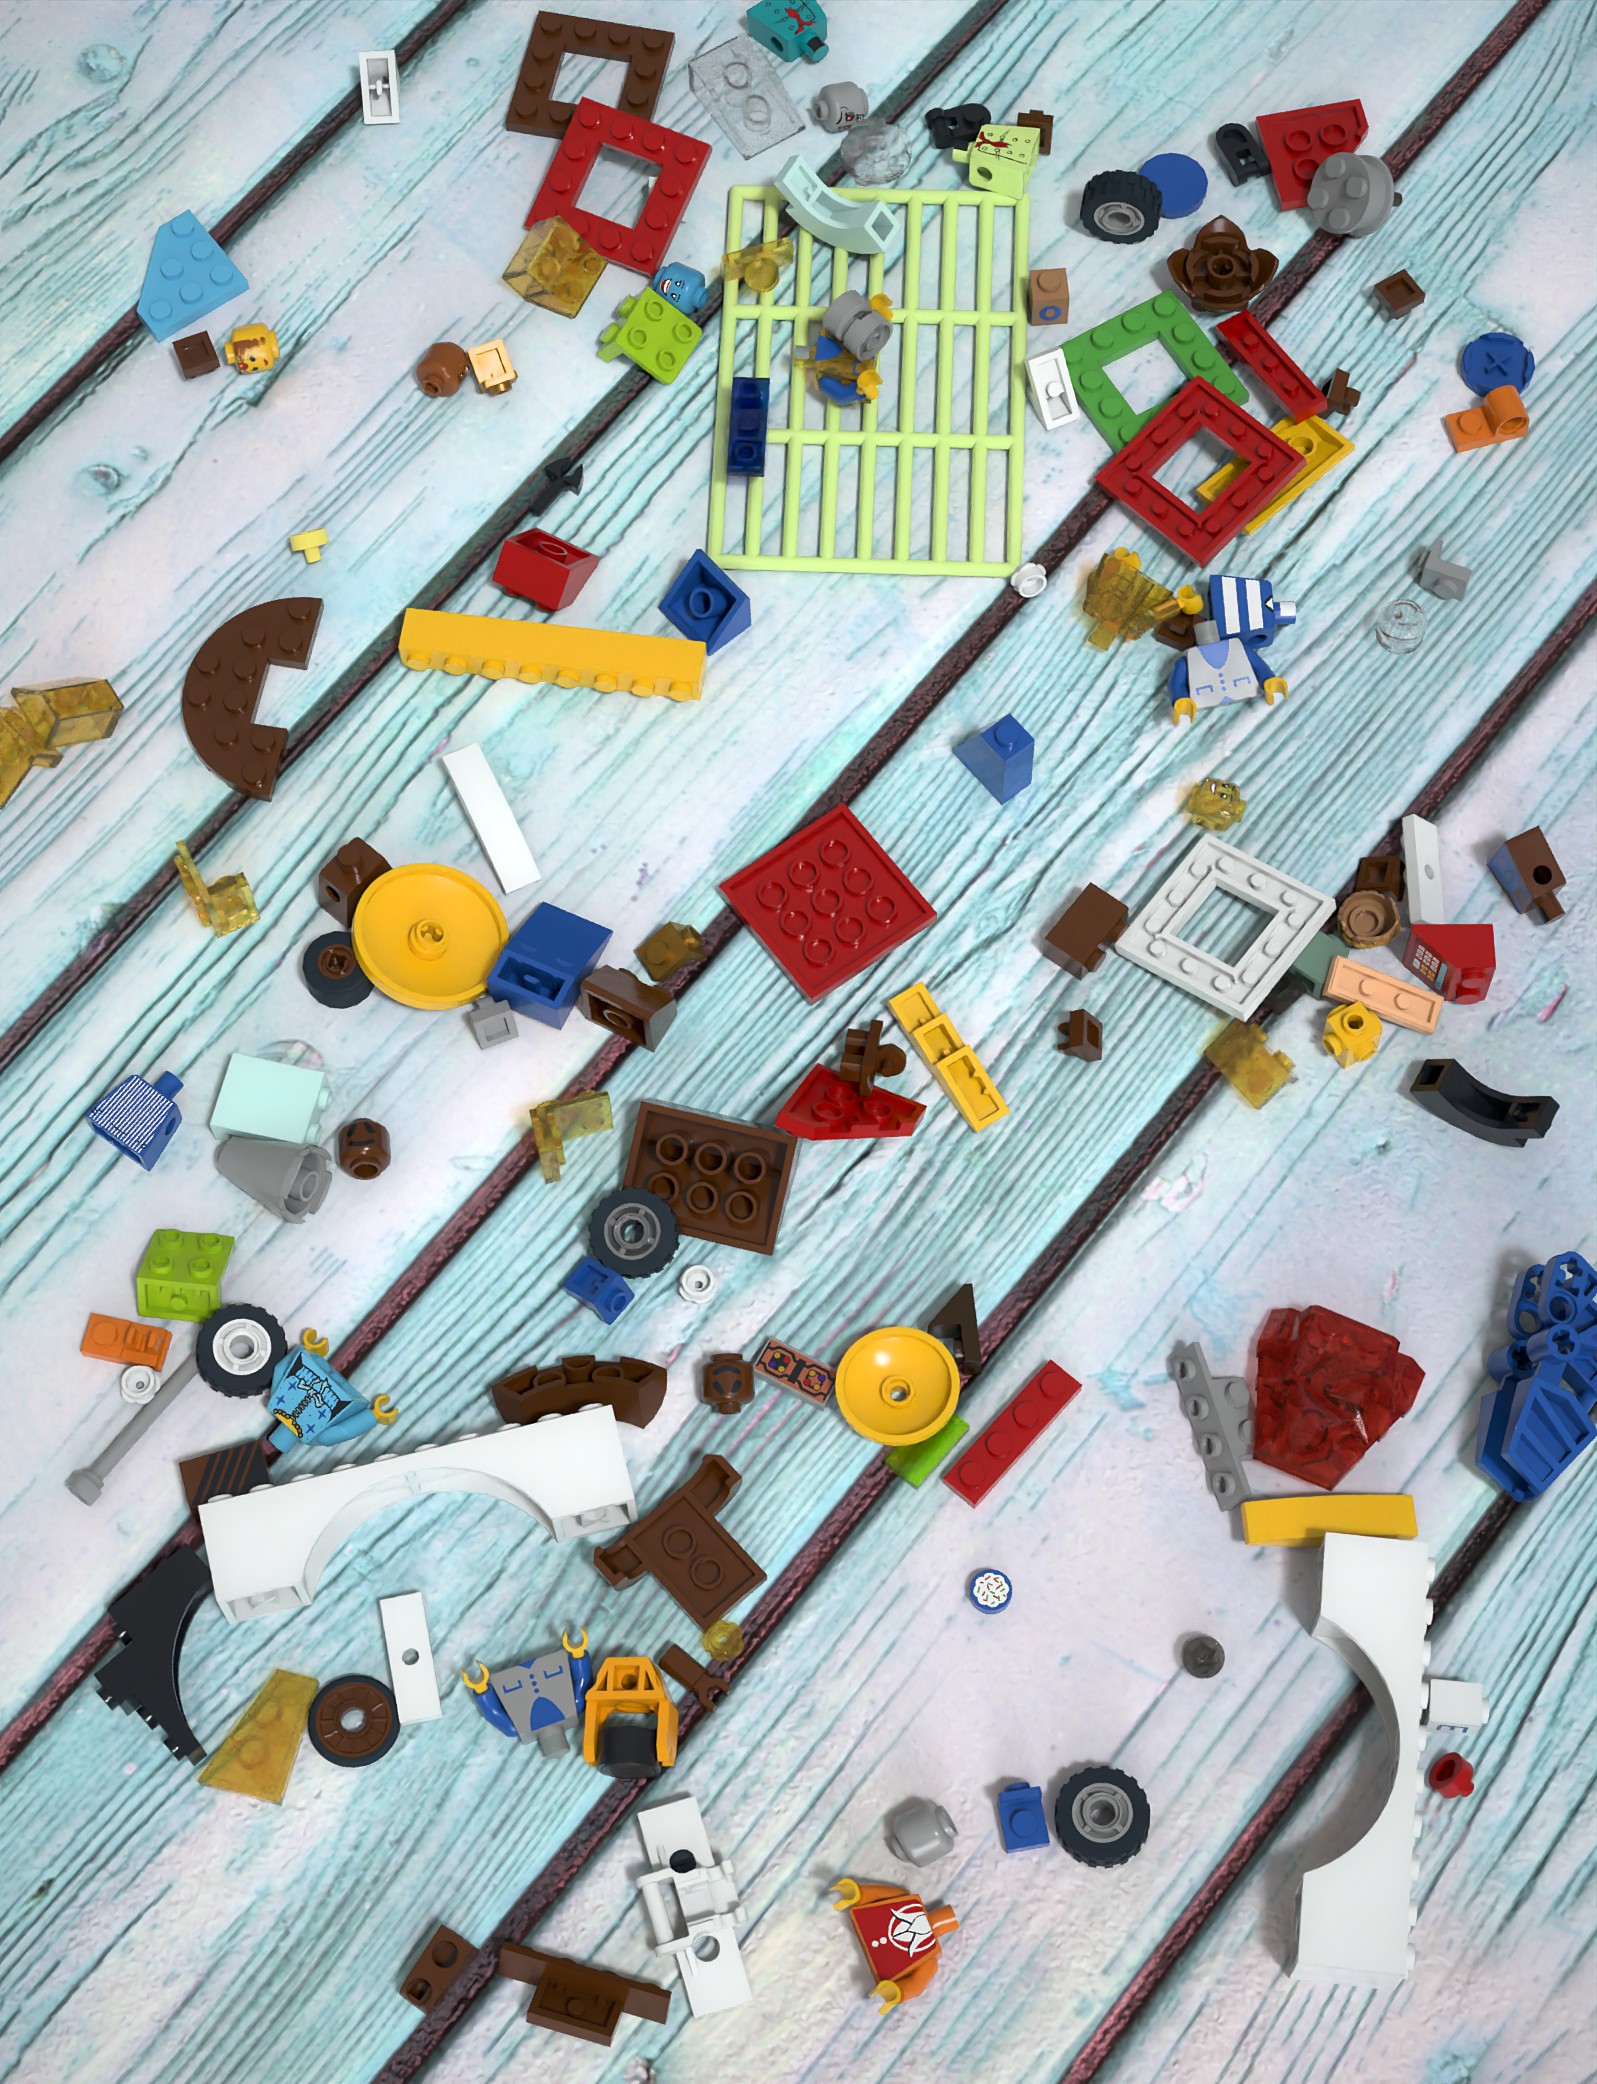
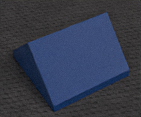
M696 549L658 606L690 640L706 642L707 656L713 655L751 626L750 598L702 549Z

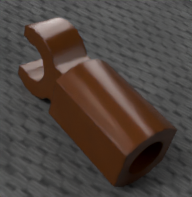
M676 1643L670 1647L658 1663V1666L689 1693L695 1691L699 1695L702 1707L708 1712L714 1713L716 1711V1705L707 1697L710 1691L720 1690L727 1697L731 1694V1689L727 1682L717 1677L710 1678L708 1676L709 1671Z

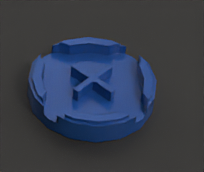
M1177 153L1156 155L1146 161L1138 172V175H1144L1149 181L1154 182L1157 185V189L1161 191V199H1163L1161 214H1164V218L1176 219L1187 217L1196 212L1203 204L1208 187L1205 170L1196 160L1186 155Z
M1503 332L1486 333L1466 346L1460 362L1461 377L1471 391L1483 398L1492 390L1506 385L1515 386L1520 395L1529 387L1535 370L1534 356L1530 349L1528 352L1527 348L1523 346L1524 342L1515 336Z

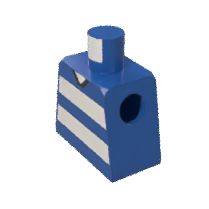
M1216 574L1210 575L1207 591L1209 621H1216L1220 641L1239 638L1242 644L1249 645L1252 649L1269 647L1273 644L1275 625L1295 624V601L1273 602L1272 584L1268 580Z

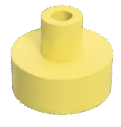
M326 528L308 530L289 536L292 550L304 549L307 563L322 560L319 546L329 543Z

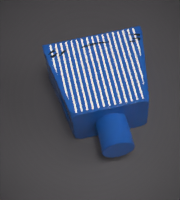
M165 1071L153 1085H150L138 1075H131L89 1109L85 1117L95 1133L149 1172L182 1122L180 1110L172 1099L184 1085L169 1071Z

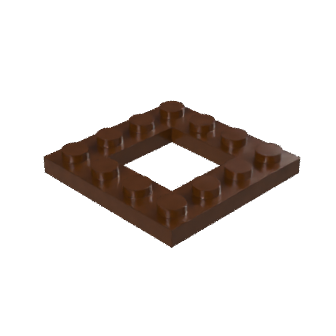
M539 10L505 121L506 131L563 140L578 107V104L552 100L565 53L630 63L617 109L653 123L676 42L675 33Z

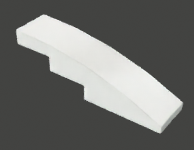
M476 742L443 756V763L469 822L477 833L488 861L492 863L505 895L542 880L514 815L478 743Z

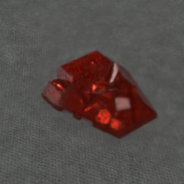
M1310 1305L1302 1312L1294 1308L1273 1309L1256 1346V1357L1258 1358V1374L1255 1378L1257 1405L1254 1411L1252 1458L1328 1491H1332L1364 1458L1365 1452L1376 1441L1380 1442L1387 1435L1389 1428L1400 1417L1403 1419L1411 1411L1426 1373L1412 1357L1398 1352L1400 1342L1390 1334L1320 1305Z

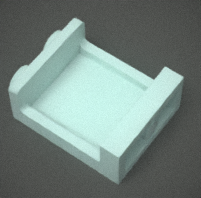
M233 1053L210 1121V1127L215 1139L227 1142L235 1135L245 1138L318 1146L322 1133V1125L319 1124L322 1112L328 1111L331 1106L333 1088L329 1087L325 1072Z

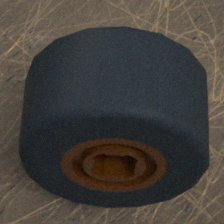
M334 931L321 935L309 945L304 954L302 969L309 991L319 1003L327 1007L345 1009L358 1005L370 995L375 986L365 975L356 959L350 932Z

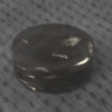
M1197 1634L1187 1639L1183 1644L1181 1661L1185 1669L1192 1676L1207 1679L1220 1672L1225 1662V1653L1221 1644L1214 1637L1207 1634Z

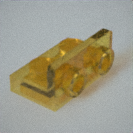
M1236 1019L1203 1053L1255 1109L1261 1110L1287 1083L1294 1084L1299 1079L1292 1071L1296 1065L1282 1050L1278 1049L1274 1052L1265 1043L1269 1036L1258 1024L1252 1021L1248 1025L1246 1022Z

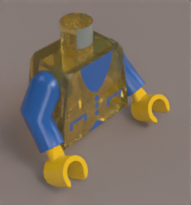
M883 293L875 295L869 302L872 310H877L888 322L892 320L893 312L888 307L893 302ZM824 326L820 328L817 347L796 345L794 367L814 369V389L822 392L838 405H845L854 401L871 404V400L876 399L879 395V391L875 386L883 384V380L876 373L879 352L868 360L860 361L844 346L843 341H839Z

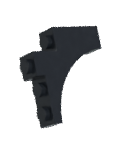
M186 1543L107 1610L115 1621L109 1628L127 1647L96 1672L94 1676L102 1686L96 1693L112 1711L119 1706L129 1716L136 1710L137 1714L151 1730L159 1725L168 1736L163 1741V1744L178 1761L186 1756L193 1766H196L207 1756V1753L195 1738L184 1714L180 1697L179 1665L189 1627L203 1602L214 1590L211 1570Z

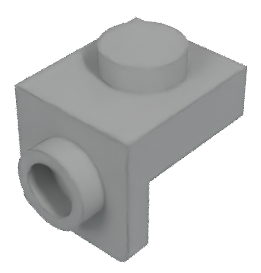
M1436 538L1432 550L1424 549L1417 570L1423 572L1419 587L1433 591L1442 598H1453L1462 602L1468 588L1472 570L1439 559L1444 541Z

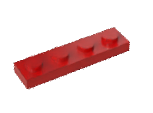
M1247 309L1216 325V335L1295 425L1327 409V398Z
M1050 1359L943 1477V1484L975 1509L1080 1393L1082 1384Z

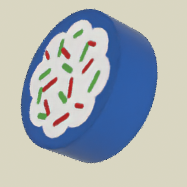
M988 1569L978 1573L973 1578L970 1585V1599L977 1610L985 1614H997L1008 1607L1012 1598V1585L1004 1573Z

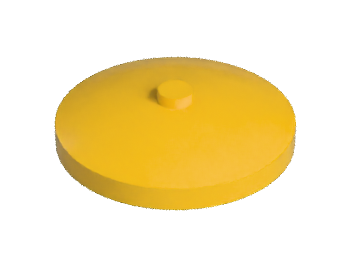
M414 863L403 865L384 873L365 890L354 913L351 939L353 950L361 969L369 980L383 993L411 1007L425 1010H448L467 1005L488 991L486 980L503 949L509 943V931L499 904L491 893L474 878L448 866L433 863Z

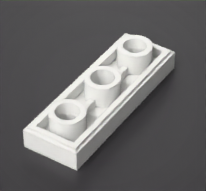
M1411 814L1402 818L1403 834L1400 839L1405 853L1406 869L1403 872L1409 903L1406 907V914L1411 924H1445L1437 826L1415 814Z
M422 1592L380 1600L401 1726L443 1718ZM411 1655L419 1657L415 1664H405L407 1657Z

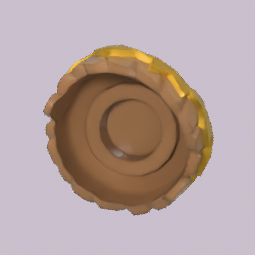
M1361 891L1351 894L1338 911L1337 926L1339 933L1346 943L1356 948L1371 949L1383 946L1395 938L1401 928L1398 908L1394 906L1393 899L1391 897L1385 898L1383 894H1379L1377 891Z

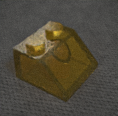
M77 676L13 687L10 692L45 750L111 738L125 708L108 680L101 678Z

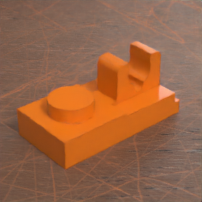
M92 1313L80 1351L86 1357L132 1367L138 1365L148 1366L153 1371L161 1373L173 1334L168 1332L167 1329Z

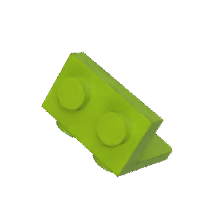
M647 286L632 297L628 294L622 300L616 310L620 315L615 323L611 322L602 332L599 339L603 343L596 355L608 363L621 353H624L662 384L670 385L677 378L701 338L702 330L697 324Z

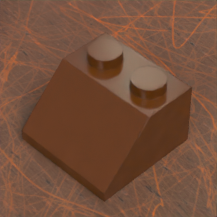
M606 964L585 978L580 985L585 1019L653 1053L677 1016L675 998L667 989L659 985L651 987L639 981L634 973L624 968L617 970Z

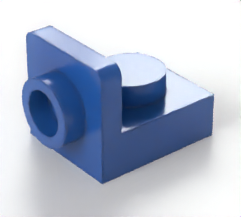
M588 1255L561 1285L568 1295L594 1309L601 1320L608 1325H611L635 1296L618 1272L609 1267H604L602 1263Z
M1027 1782L1006 1786L1004 1788L1005 1792L999 1793L997 1796V1808L1007 1854L1048 1847L1050 1840L1041 1802L1042 1792L1040 1786L1030 1788V1784Z

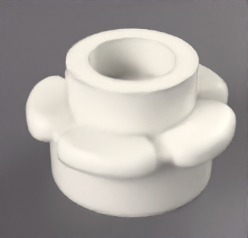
M1023 563L1016 568L1011 576V585L1023 597L1036 596L1046 587V570L1041 564Z
M702 1265L688 1268L682 1273L679 1280L681 1296L686 1301H695L696 1304L708 1303L712 1300V1295L717 1293L719 1289L718 1278L713 1275L710 1268ZM700 1282L703 1284V1286L701 1288H696L695 1284Z
M138 1365L129 1368L120 1381L123 1388L121 1390L123 1398L129 1403L137 1402L139 1405L148 1404L155 1397L154 1394L159 1392L161 1388L159 1376L154 1375L152 1368L148 1366ZM144 1383V1387L138 1389L137 1384Z

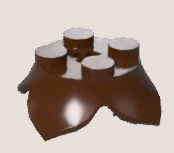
M1221 214L1202 227L1196 236L1191 250L1181 248L1174 251L1167 260V266L1174 282L1191 299V305L1196 311L1223 314L1246 310L1249 306V301L1271 283L1277 272L1279 259L1270 251L1262 248L1250 250L1247 247L1245 234L1239 226Z

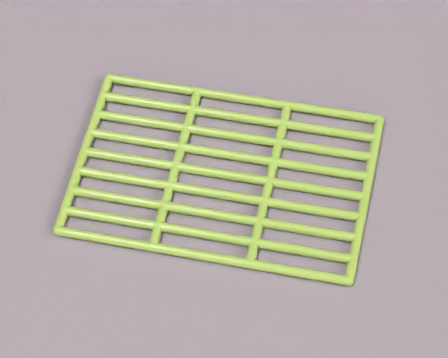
M732 186L729 199L707 555L720 569L1011 578L1016 568L1021 565L1026 389L1024 358H1026L1029 195L1025 193L1023 199L1020 200L993 191L828 187L839 196L854 202L881 200L885 206H887V203L908 204L904 309L889 308L893 312V318L889 323H903L899 432L877 431L878 397L870 400L866 396L863 403L862 431L840 430L841 405L827 397L826 430L803 429L807 359L794 358L796 345L808 346L809 321H823L825 312L829 308L810 306L813 234L801 225L799 226L795 306L774 305L779 200H788L776 186ZM744 199L765 200L759 305L737 304ZM922 204L944 205L940 310L918 309ZM958 205L980 206L977 311L955 310ZM994 206L1015 207L1013 312L991 311ZM835 246L832 303L840 295L847 292L849 251ZM885 252L870 254L868 303L875 295L883 293ZM736 319H758L752 428L730 427ZM773 320H794L789 429H767ZM918 324H940L936 433L914 432ZM954 325H976L973 434L951 433ZM991 326H1012L1010 435L988 434ZM844 349L840 355L829 359L828 368L836 370L835 376L841 374L842 381ZM880 351L875 355V360L873 358L865 360V371L871 369L879 375ZM729 442L751 443L745 555L722 554ZM766 443L788 444L782 556L760 555ZM803 444L825 445L819 557L797 556ZM839 445L862 446L857 558L834 557ZM876 446L898 447L894 559L872 558ZM913 447L935 448L932 560L909 559ZM950 448L972 449L969 561H946ZM987 449L1009 450L1006 562H984Z

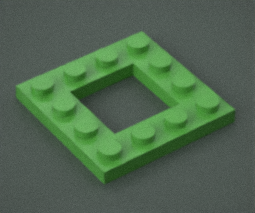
M1171 289L1058 346L1063 350L1077 403L1116 455L1177 395L1136 415L1102 367L1159 339L1190 382L1197 375H1200L1238 406L1249 402L1250 393Z

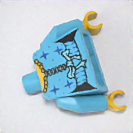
M314 1329L305 1331L303 1335L304 1345L296 1346L274 1367L270 1391L272 1397L268 1403V1409L282 1423L272 1433L269 1440L277 1449L286 1454L291 1451L299 1440L309 1446L330 1447L355 1439L376 1427L377 1422L382 1425H390L398 1417V1408L390 1413L380 1411L381 1407L386 1406L390 1402V1397L387 1395H381L376 1399L374 1409L370 1410L367 1408L370 1402L323 1358L329 1352L328 1338H324L317 1345H312L317 1339V1332Z

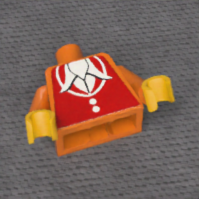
M847 1878L831 1885L829 1890H838L844 1897V1900L833 1904V1908L836 1911L844 1910L851 1905L856 1906L849 1909V1918L877 1985L868 1996L871 1998L873 1995H880L886 2002L878 2010L879 2014L885 2015L896 2004L921 1995L937 1973L938 1961L942 1958V1950L937 1937L959 1929V1924L951 1905L948 1904L927 1913L919 1894L910 1895L904 1888L877 1883L856 1884L853 1880Z

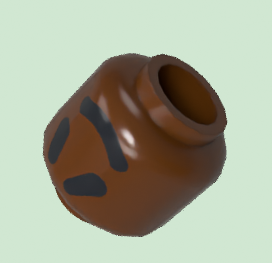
M359 1118L344 1126L338 1134V1155L341 1168L352 1177L360 1180L374 1179L381 1172L385 1171L391 1161L390 1135L386 1127L368 1118Z
M725 1353L711 1355L710 1362L705 1363L701 1367V1399L704 1404L716 1407V1414L741 1413L742 1405H747L754 1400V1368L750 1362L743 1360L742 1354Z

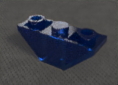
M733 377L727 476H765L769 444L770 378Z

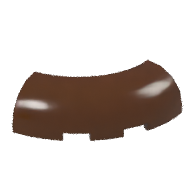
M595 1355L562 1358V1365L538 1371L536 1365L518 1371L493 1385L491 1389L496 1407L507 1425L517 1423L521 1426L538 1423L539 1418L548 1414L558 1413L566 1416L579 1413L578 1410L586 1405L599 1403L603 1406L612 1404L616 1421L644 1429L654 1419L662 1406L667 1391V1369L647 1361L621 1356L620 1362L596 1361Z

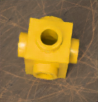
M1359 1000L1349 1007L1346 1004L1340 1005L1327 1015L1321 1039L1328 1053L1336 1058L1343 1069H1346L1356 1062L1361 1063L1368 1060L1378 1051L1382 1035V1024L1378 1016L1372 1010L1367 1011Z

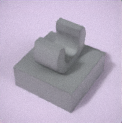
M492 996L476 1001L479 1010L469 1014L482 1050L519 1037L507 999L494 1003Z

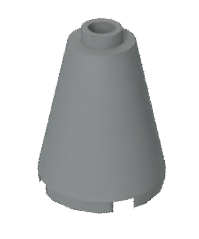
M232 1137L220 1146L217 1153L219 1171L283 1219L293 1224H303L306 1221L301 1219L307 1213L315 1214L320 1209L332 1181V1172L326 1170V1160L332 1162L331 1155L326 1149L317 1145Z

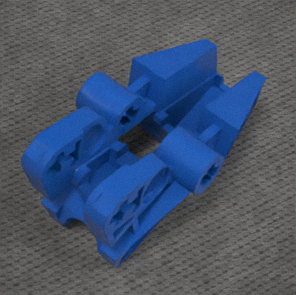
M1573 1251L1553 1256L1546 1265H1533L1517 1275L1506 1317L1507 1330L1512 1338L1517 1341L1495 1349L1490 1353L1487 1360L1489 1374L1495 1381L1500 1383L1497 1391L1481 1396L1475 1465L1517 1502L1534 1501L1597 1437V1428L1588 1416V1412L1597 1401V1303L1593 1300L1597 1294V1272L1581 1255ZM1568 1264L1567 1271L1572 1274V1277L1566 1280V1272L1560 1269L1561 1265ZM1537 1277V1284L1541 1290L1536 1293V1285L1530 1282V1279ZM1521 1312H1528L1534 1318L1535 1330L1533 1333H1528L1521 1327L1519 1322ZM1561 1378H1563V1380L1575 1391V1393L1579 1396L1578 1398H1576L1573 1392H1570L1564 1388L1559 1387Z

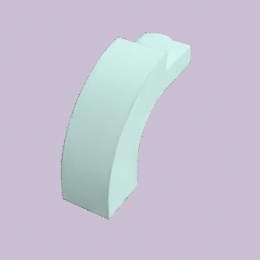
M801 155L790 156L773 182L789 201V205L785 209L786 212L808 232L837 248L860 254L883 253L902 226L881 200L854 202L833 192L820 180Z

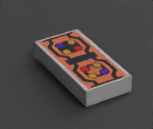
M770 1336L753 1365L755 1377L823 1412L836 1391L837 1369L773 1336Z

